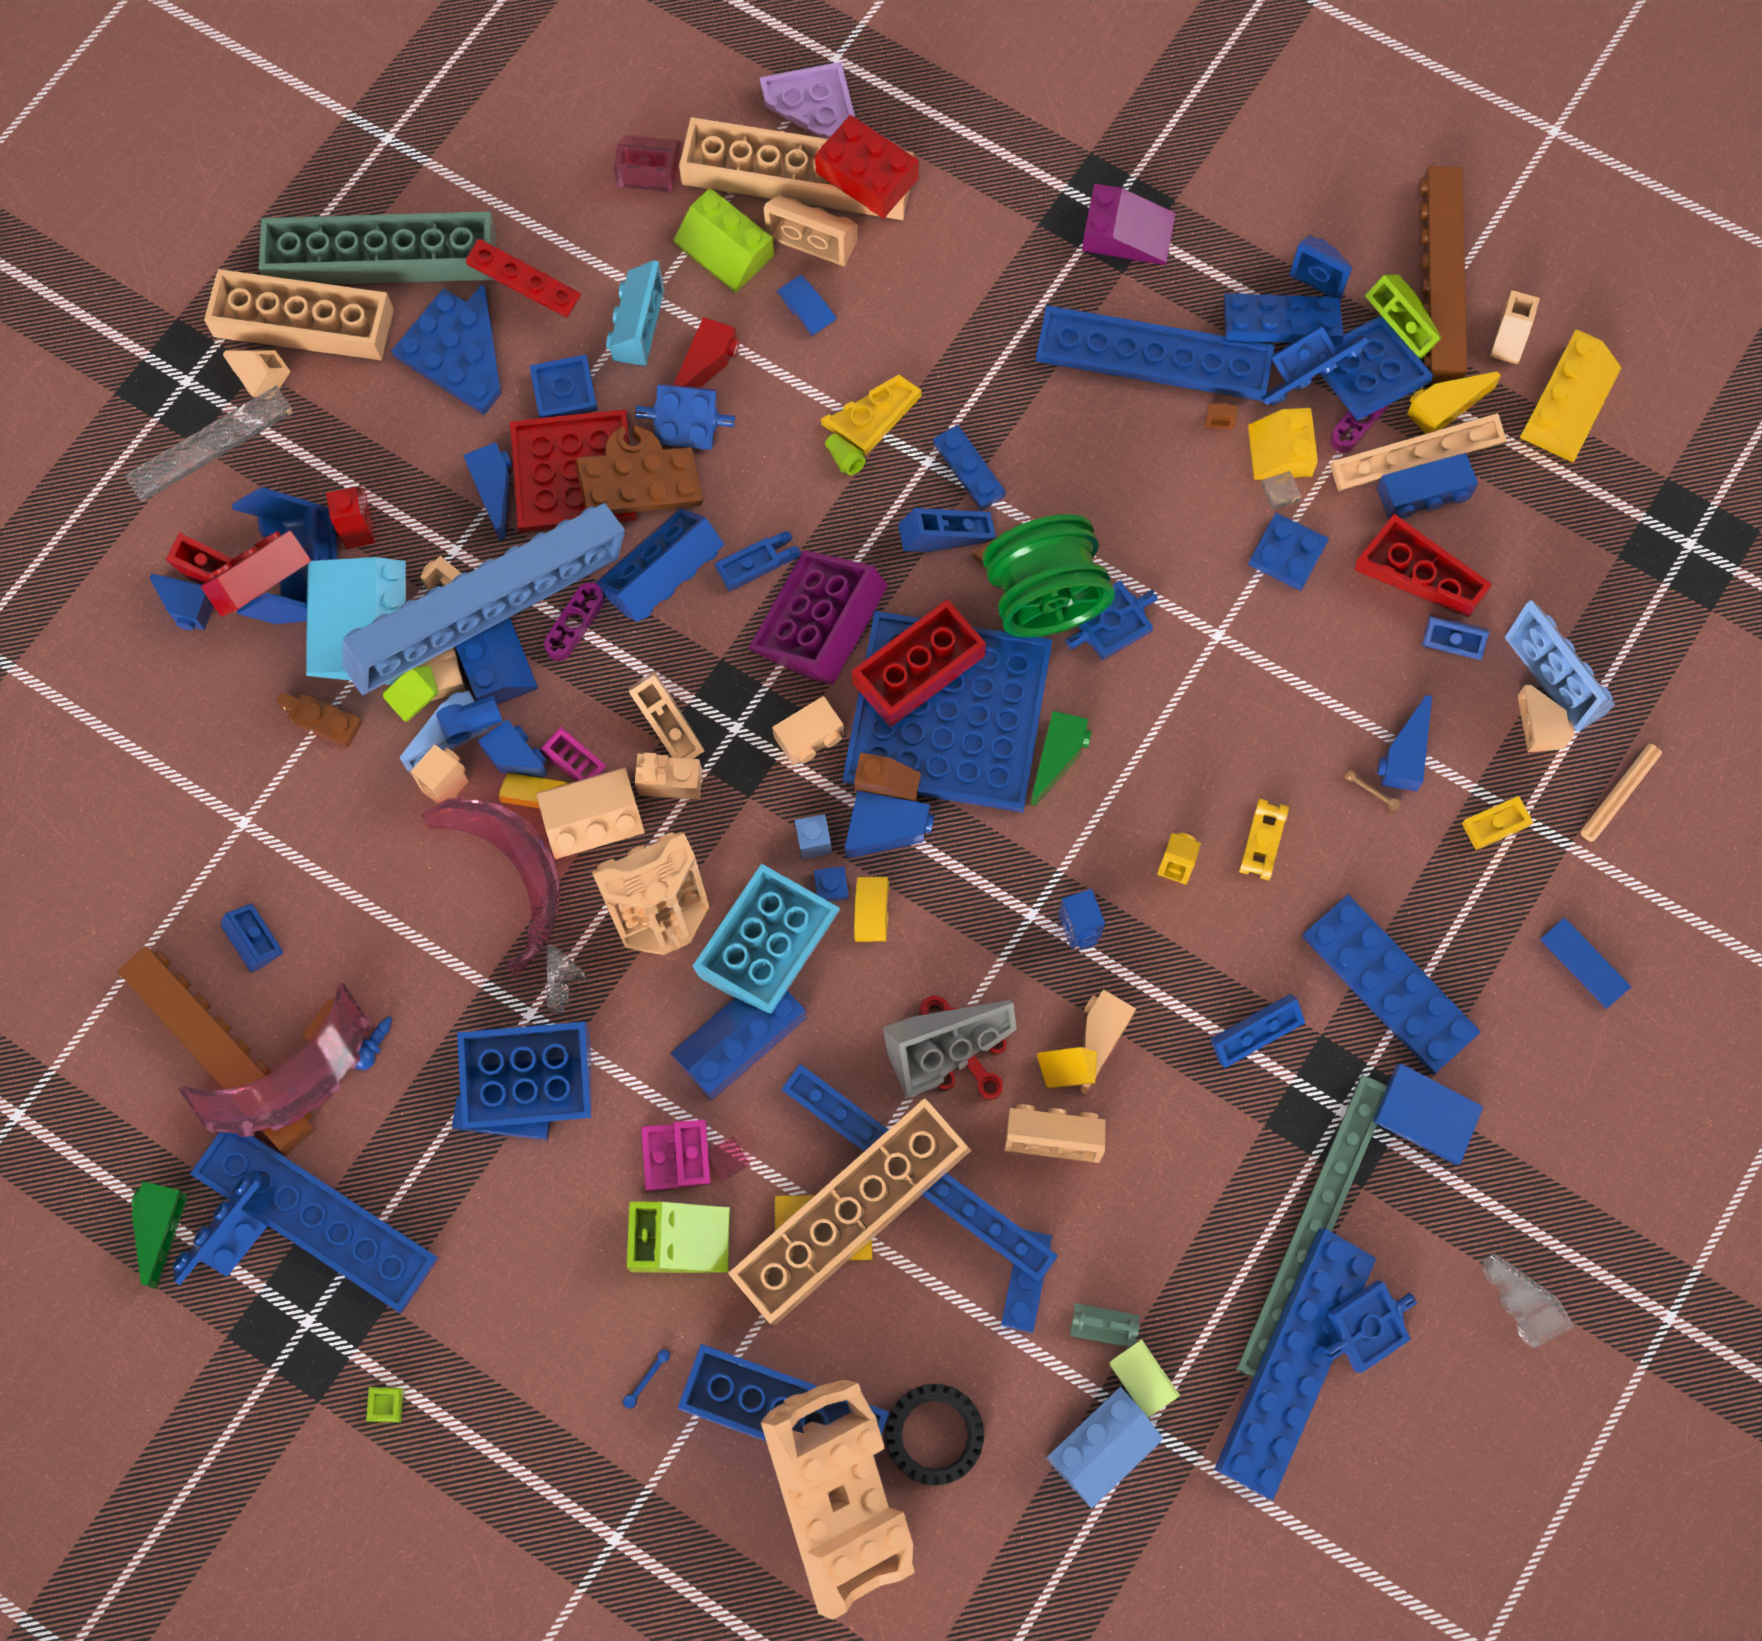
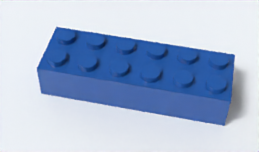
M701 1344L678 1409L767 1442L761 1421L768 1412L785 1403L784 1401L788 1397L807 1393L818 1386ZM847 1400L826 1405L797 1421L792 1431L804 1433L803 1426L810 1422L828 1425L851 1413ZM869 1405L876 1417L882 1437L889 1411Z

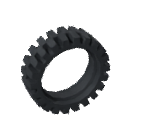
M927 1384L910 1390L895 1404L886 1425V1443L894 1464L904 1475L925 1485H945L962 1478L976 1464L984 1444V1427L978 1409L964 1393L944 1384ZM931 1401L947 1403L958 1410L966 1423L968 1433L966 1448L959 1459L949 1466L936 1469L922 1466L911 1459L904 1448L902 1438L904 1421L910 1412L920 1404Z

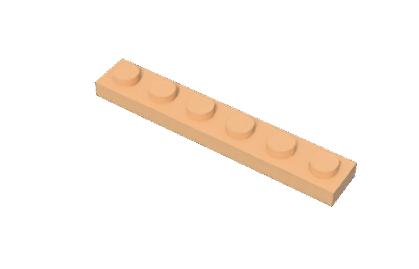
M1497 413L1332 461L1330 466L1337 489L1342 491L1380 480L1382 475L1462 453L1469 454L1503 444L1507 440L1499 414Z

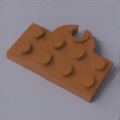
M634 426L633 437L638 441L636 446L625 443L624 435L626 431L622 427L610 435L604 449V455L576 459L575 464L585 509L591 506L597 507L605 503L613 514L702 505L703 496L692 447L663 450L659 439L652 432L642 427Z

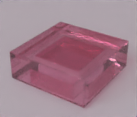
M734 1136L708 1151V1158L722 1181L750 1165Z

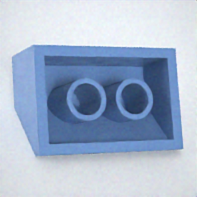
M1119 1387L1054 1449L1046 1459L1092 1509L1163 1438L1140 1407Z

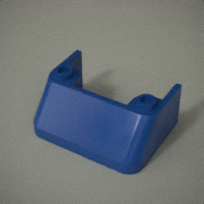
M264 487L258 488L232 504L233 510L258 517V528L264 538L276 531H279L282 535L291 530L311 561L338 559L336 529L330 519L329 509L325 506ZM307 564L280 581L281 595L266 592L238 609L237 614L273 624L307 621Z

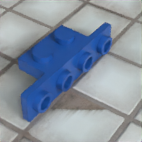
M1320 325L1270 356L1284 382L1268 391L1266 396L1261 398L1262 402L1265 405L1271 403L1272 406L1282 402L1287 398L1286 393L1295 387L1297 390L1308 386L1313 382L1312 377L1320 372L1326 374L1334 370L1338 366L1337 362L1346 356L1352 358L1360 354L1364 350L1363 346L1368 343L1367 338L1359 335L1336 349L1324 327Z
M253 1170L248 1177L244 1175L240 1178L234 1187L233 1196L228 1202L223 1201L215 1210L214 1220L208 1227L203 1226L197 1232L193 1239L194 1245L187 1253L183 1251L177 1257L173 1264L174 1282L180 1285L199 1261L227 1277L267 1228L266 1220L243 1207L261 1184L259 1172Z

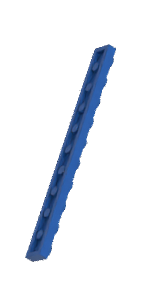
M801 1064L781 1089L864 1152L888 1131L886 1127ZM948 1173L944 1174L922 1194V1196L1038 1283L1041 1282L1059 1257Z

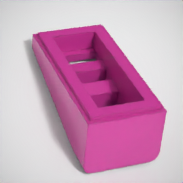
M561 726L540 749L541 754L548 761L575 781L600 775L607 767ZM561 741L564 742L566 745L556 754L553 750ZM572 748L575 753L567 762L564 761L562 758ZM582 756L585 760L575 770L571 766ZM590 763L593 764L595 767L584 778L581 773Z

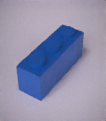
M1462 453L1382 475L1377 491L1388 519L1394 514L1404 519L1412 516L1416 511L1424 509L1433 511L1442 507L1445 503L1453 501L1455 503L1465 502L1472 497L1478 482L1467 454Z

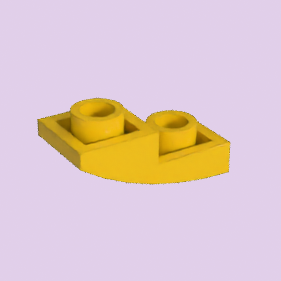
M857 877L854 924L855 942L886 941L889 918L887 911L888 877Z

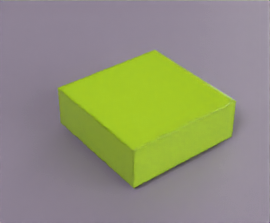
M369 1387L366 1421L401 1422L404 1389Z

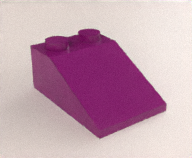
M1094 183L1082 251L1166 265L1176 213L1123 188Z

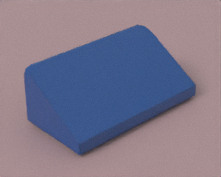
M1429 614L1422 646L1482 660L1490 631L1488 628Z
M252 903L224 914L221 927L251 973L258 971L283 954V950Z

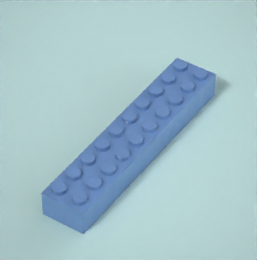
M605 503L597 507H588L580 516L572 520H563L555 529L547 533H538L530 542L520 547H511L503 556L495 560H486L478 569L470 573L464 572L459 574L451 583L443 587L437 586L432 588L426 596L416 601H407L399 610L389 615H380L372 624L362 629H353L343 638L342 667L363 696L618 560L625 529Z

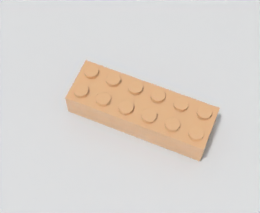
M218 269L204 321L213 337L382 361L394 309L387 292Z

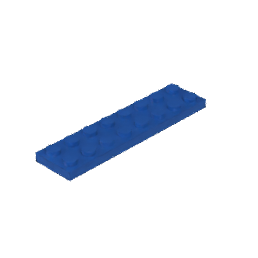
M1046 305L1035 362L1262 401L1261 398L1265 397L1267 393L1272 363L1270 356L1273 355L1274 345L1261 342L1226 341L1225 336Z
M228 1120L190 1174L229 1200L233 1196L234 1187L240 1178L244 1175L248 1177L253 1170H256L260 1173L261 1184L243 1207L266 1220L269 1227L402 1314L439 1258Z
M1325 1228L1318 1229L1216 1463L1215 1471L1266 1499L1274 1500L1333 1362L1329 1361L1325 1357L1326 1354L1323 1353L1324 1348L1337 1341L1336 1331L1327 1313L1364 1289L1377 1258Z

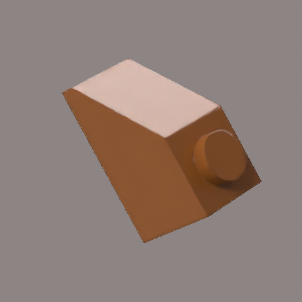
M860 753L854 780L855 793L858 790L916 802L921 773L892 758Z

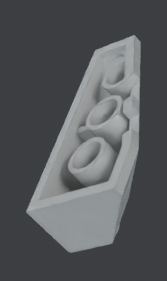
M1011 1000L914 1016L883 1027L887 1055L907 1098L939 1086L945 1081L943 1079L944 1076L957 1067L961 1070L969 1064L967 1060L981 1050H989L1017 1030L1014 1004Z

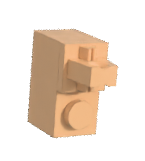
M656 753L637 754L635 785L639 796L700 800L702 780L700 759L671 758L668 755H657Z

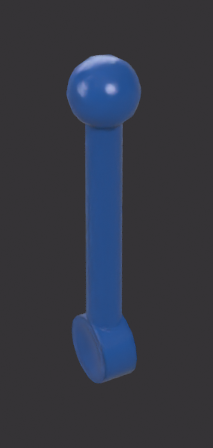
M661 1349L658 1352V1359L631 1395H627L624 1398L623 1404L626 1408L632 1409L636 1406V1398L661 1364L669 1360L670 1352L667 1349Z

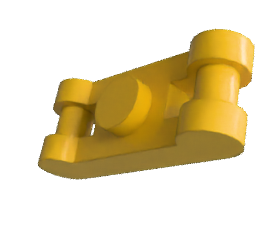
M1258 799L1239 869L1240 873L1248 875L1251 872L1260 875L1261 879L1270 880L1289 806L1280 804L1278 807L1268 804V800ZM1264 815L1275 818L1274 825L1262 823ZM1253 855L1264 857V863L1254 861Z

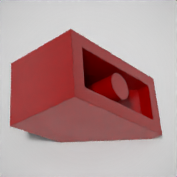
M180 532L165 559L189 580L200 585L207 583L208 580L205 576L217 568L222 567L228 562L233 566L230 562L232 558Z

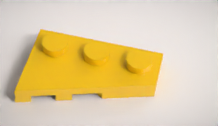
M897 375L869 391V395L855 403L851 401L844 405V409L832 416L828 414L821 418V424L832 433H837L841 438L863 451L864 456H867L919 400L922 392L921 389L907 379Z

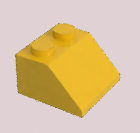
M1311 408L1282 409L1248 424L1254 480L1312 477L1318 459Z

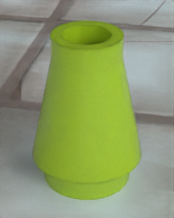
M837 433L827 438L825 446L830 451L842 473H847L850 476L855 475L864 467L866 460L863 457V451L841 438Z

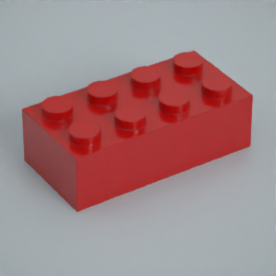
M946 599L852 670V683L891 728L984 658L986 642L952 603Z

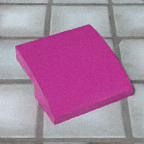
M706 1120L674 1122L672 1125L641 1127L645 1192L675 1190L710 1184Z

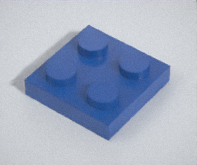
M586 354L529 365L539 418L598 411Z
M1275 513L1248 565L1302 591L1329 538Z

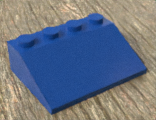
M586 1022L457 1032L462 1129L592 1118L590 1028Z

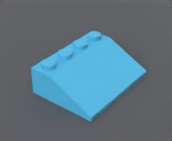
M370 557L318 560L307 564L306 676L351 680L342 667L343 638L353 629H362L372 624L380 615H389L399 610L406 603V561ZM402 675L398 676L397 678H395V679H393V680H391V681H389V682H387V683H385V684L392 685V684H393L399 677H401Z
M761 863L692 967L700 979L722 992L772 1014L840 911V908Z

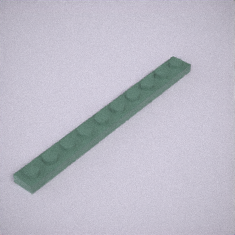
M1362 1075L1358 1081L1236 1367V1370L1254 1378L1318 1229L1325 1228L1332 1232L1377 1124L1373 1122V1119L1387 1086L1365 1075Z

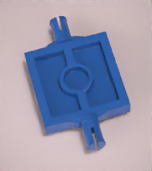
M666 384L657 385V398L654 407L637 405L635 411L636 418L653 419L654 435L659 439L661 445L709 450L713 449L714 433L717 427L735 428L734 421L736 420V415L718 414L716 389Z
M1121 580L1114 583L1115 598L1111 605L1095 618L1079 625V632L1065 639L1067 646H1069L1070 650H1073L1075 647L1087 642L1103 661L1153 631V626L1145 616L1144 608L1158 601L1154 591L1150 590L1136 598L1135 595L1127 590Z
M1375 1281L1327 1313L1336 1331L1337 1341L1323 1349V1353L1326 1354L1325 1357L1329 1361H1333L1345 1353L1354 1372L1363 1373L1411 1340L1404 1326L1403 1313L1417 1304V1301L1413 1300L1415 1297L1411 1293H1407L1395 1301L1390 1296L1383 1281Z

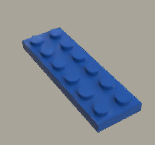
M1349 894L1302 935V938L1433 1075L1481 1033Z

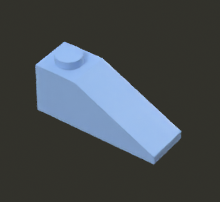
M469 690L464 693L457 692L451 695L446 702L442 703L402 753L400 759L408 772L417 765L434 744L442 750L446 747L452 750L490 730L487 727L473 732L469 739L461 743H446L436 713L449 705L460 704L464 706L475 702Z

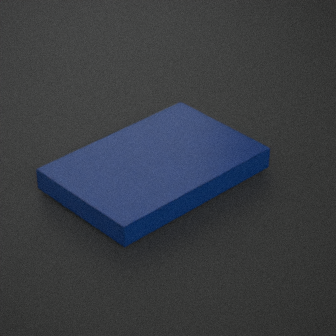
M1400 1063L1395 1066L1373 1122L1455 1165H1459L1462 1162L1483 1106Z

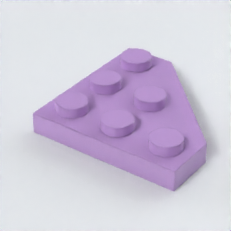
M841 62L760 77L765 107L820 138L829 139L850 114L855 117Z

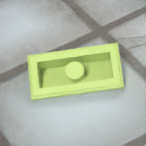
M1142 1340L1109 1363L1132 1399L1148 1418L1180 1396Z

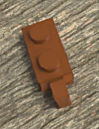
M281 692L276 701L281 709L289 712L287 717L295 725L346 748L350 746L362 724L360 718L309 695L306 696L300 693L298 698Z

